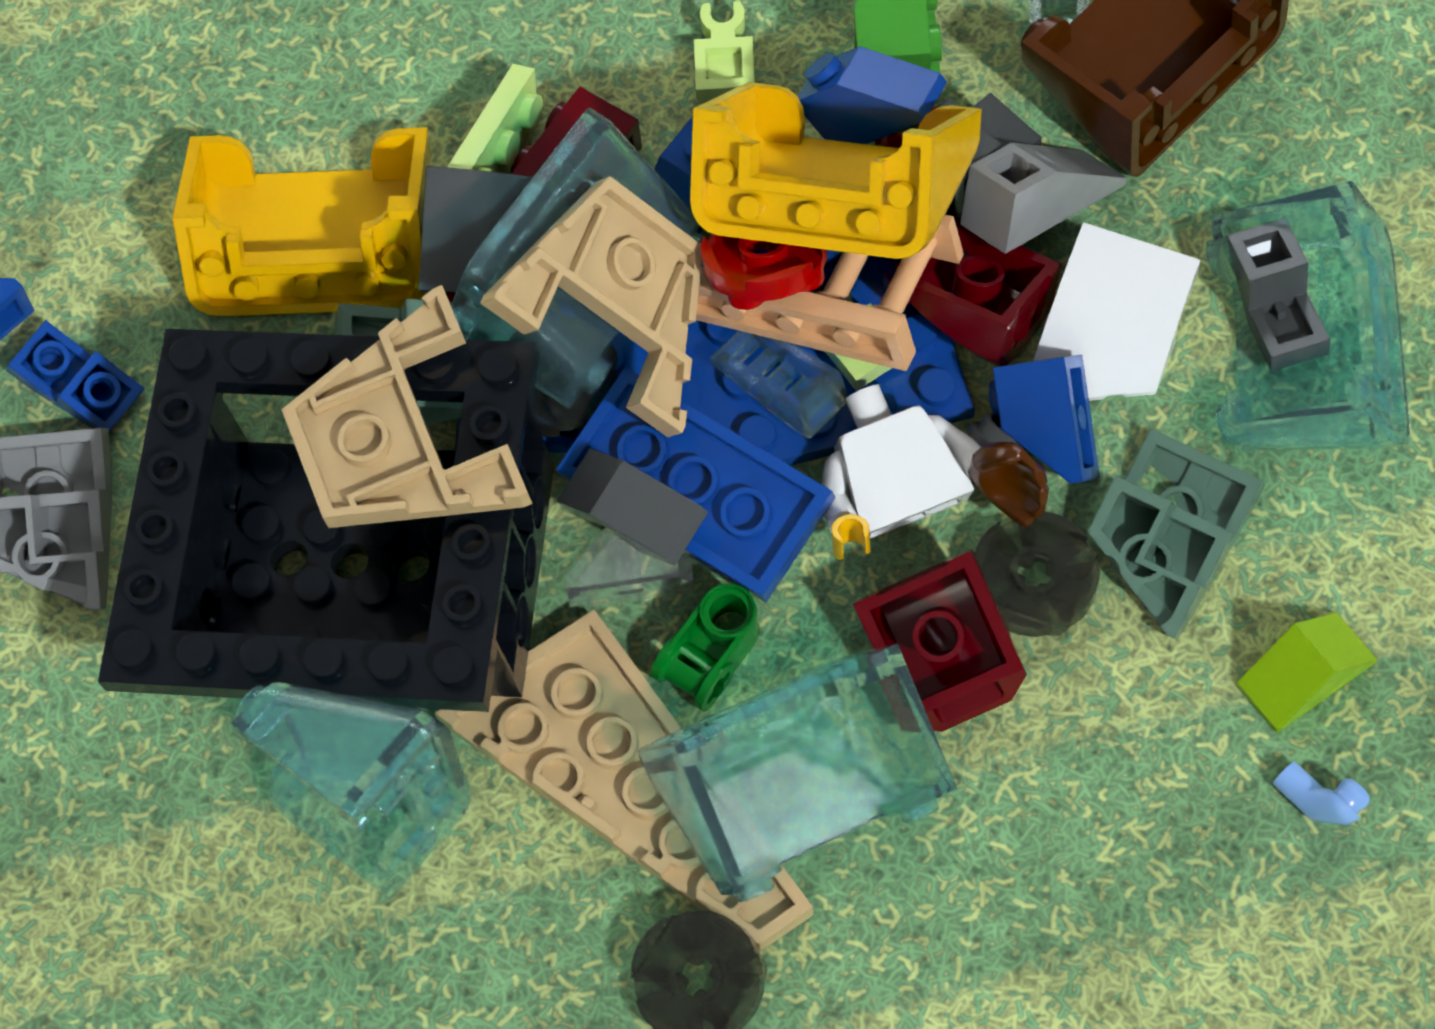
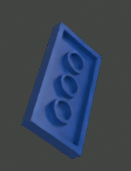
M625 367L556 468V471L562 478L570 481L589 449H593L624 460L699 504L708 513L684 550V553L767 603L836 497L833 491L681 401L680 409L687 411L684 431L681 434L666 437L626 408L639 375Z

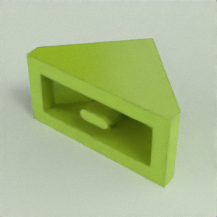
M1334 612L1294 623L1243 675L1236 685L1273 730L1278 733L1377 662V658L1340 615Z

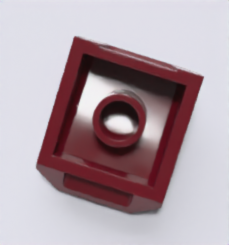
M954 218L964 253L960 264L930 258L908 303L946 336L976 356L998 367L1009 365L1032 336L1038 332L1054 301L1062 264L1022 246L1004 254L960 225V219ZM898 259L884 274L889 282H891L902 259Z
M973 549L948 558L853 603L909 727L939 732L945 731L1012 701L1027 675Z

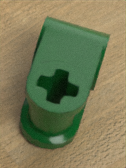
M721 584L709 590L680 630L673 634L664 644L652 665L650 676L659 683L668 680L695 698V707L703 712L709 710L728 686L734 671L753 648L759 637L760 624L753 596L745 588L736 584ZM727 612H737L746 618L741 626L733 630H722L714 625L716 619Z

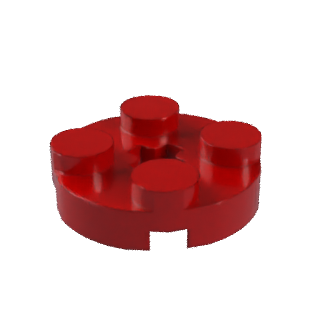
M715 234L708 241L704 236L700 244L703 270L707 281L715 290L728 295L730 305L737 309H754L764 301L786 298L798 292L813 291L821 286L825 279L823 268L827 261V250L725 237ZM766 249L768 252L764 254L755 253L756 251Z

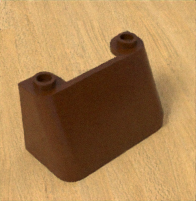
M1094 0L1071 23L1057 14L1047 19L1039 18L1028 27L1021 40L1022 62L1117 166L1131 176L1138 177L1277 42L1286 24L1289 0Z

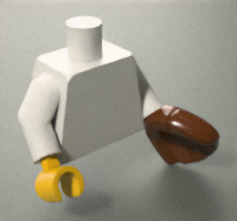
M879 384L863 388L845 399L857 429L838 438L834 447L835 452L825 460L821 482L823 486L832 490L836 497L824 515L832 534L833 556L835 559H844V543L857 542L863 546L864 554H869L871 552L870 539L967 501L974 491L971 482L976 485L987 500L1021 526L1028 527L1036 518L1041 517L1045 511L1049 487L1047 486L1048 480L1044 468L1033 461L1020 445L1014 442H993L981 447L973 438L940 415H927L920 405L892 415Z

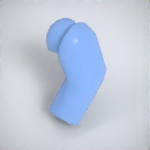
M1296 761L1290 763L1272 783L1308 818L1317 822L1350 825L1360 819L1358 813L1370 803V795L1352 778L1343 779L1338 788L1332 791L1322 787Z

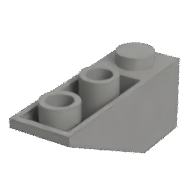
M1011 142L969 166L960 225L1006 254L1126 185L1127 178L1083 150Z

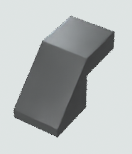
M1286 218L1227 235V245L1247 322L1270 371H1276L1328 355L1330 351V338L1307 294L1308 261Z
M589 449L556 501L574 515L607 527L639 552L673 566L678 562L708 513L699 504L624 460L593 449Z

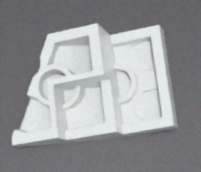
M1083 222L1058 287L1033 361L1083 355L1089 401L1102 400L1107 396L1113 395L1133 397L1156 394L1175 345L1179 321L1198 274L1200 259Z

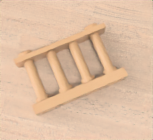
M944 216L934 238L926 248L909 258L901 260L879 305L867 306L846 301L869 255L842 252L823 291L816 293L798 292L786 298L764 301L760 306L749 310L732 307L728 301V295L718 292L709 284L703 267H701L696 320L907 371L916 353L906 316L903 312L930 258L960 264L964 253L954 216Z

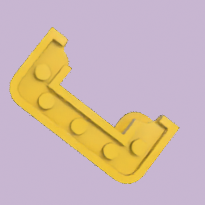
M748 82L693 108L690 186L692 214L704 230L718 236L893 259L909 258L926 248L934 238L977 152L980 141L982 109L955 105L940 106L925 115L918 129L911 128L903 132L902 146L900 148L804 137V109L798 96L788 88L778 85Z
M428 127L397 128L379 135L372 145L371 169L290 173L256 174L250 150L241 141L233 137L222 135L190 136L172 217L184 287L189 302L198 311L207 315L245 316L336 312L340 303L401 308L406 299L422 300L421 298L426 292H421L418 290L426 170L427 166H430L431 157Z

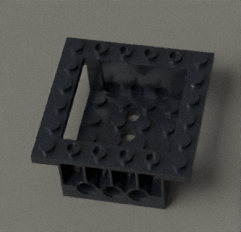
M165 329L99 672V684L105 691L479 712H489L491 696L522 697L554 472L553 460L532 413L540 356L536 343L465 340L466 344L405 369V374L416 401L463 403L456 451L436 450L443 469H448L508 444L533 504L516 509L328 528L320 513L295 444L249 442L225 404L223 394L299 396L345 358L352 362L380 339L379 336ZM292 551L307 553L306 564L299 572L293 575L277 573V565L285 554ZM351 554H363L368 557V564L360 575L353 578H342L337 575L338 566L345 557ZM419 556L429 560L428 570L421 578L414 581H404L398 578V570L407 559Z

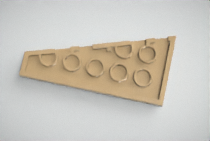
M595 609L528 651L522 697L491 696L489 712L442 709L435 712L437 721L758 951L761 952L814 915L813 906Z

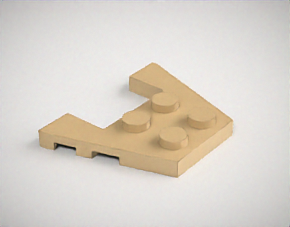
M608 176L596 181L483 295L480 304L526 335L539 330L557 287L561 288L648 352L626 408L666 437L683 433L686 426L687 411L680 409L683 383L690 381L692 358L686 354L688 325L696 322L702 264L700 243L614 178Z
M442 285L433 288L421 298L424 304L402 322L395 318L378 332L380 339L352 362L345 358L281 409L320 513L328 528L516 509L533 504L508 444L448 469H443L405 374V369L466 344Z

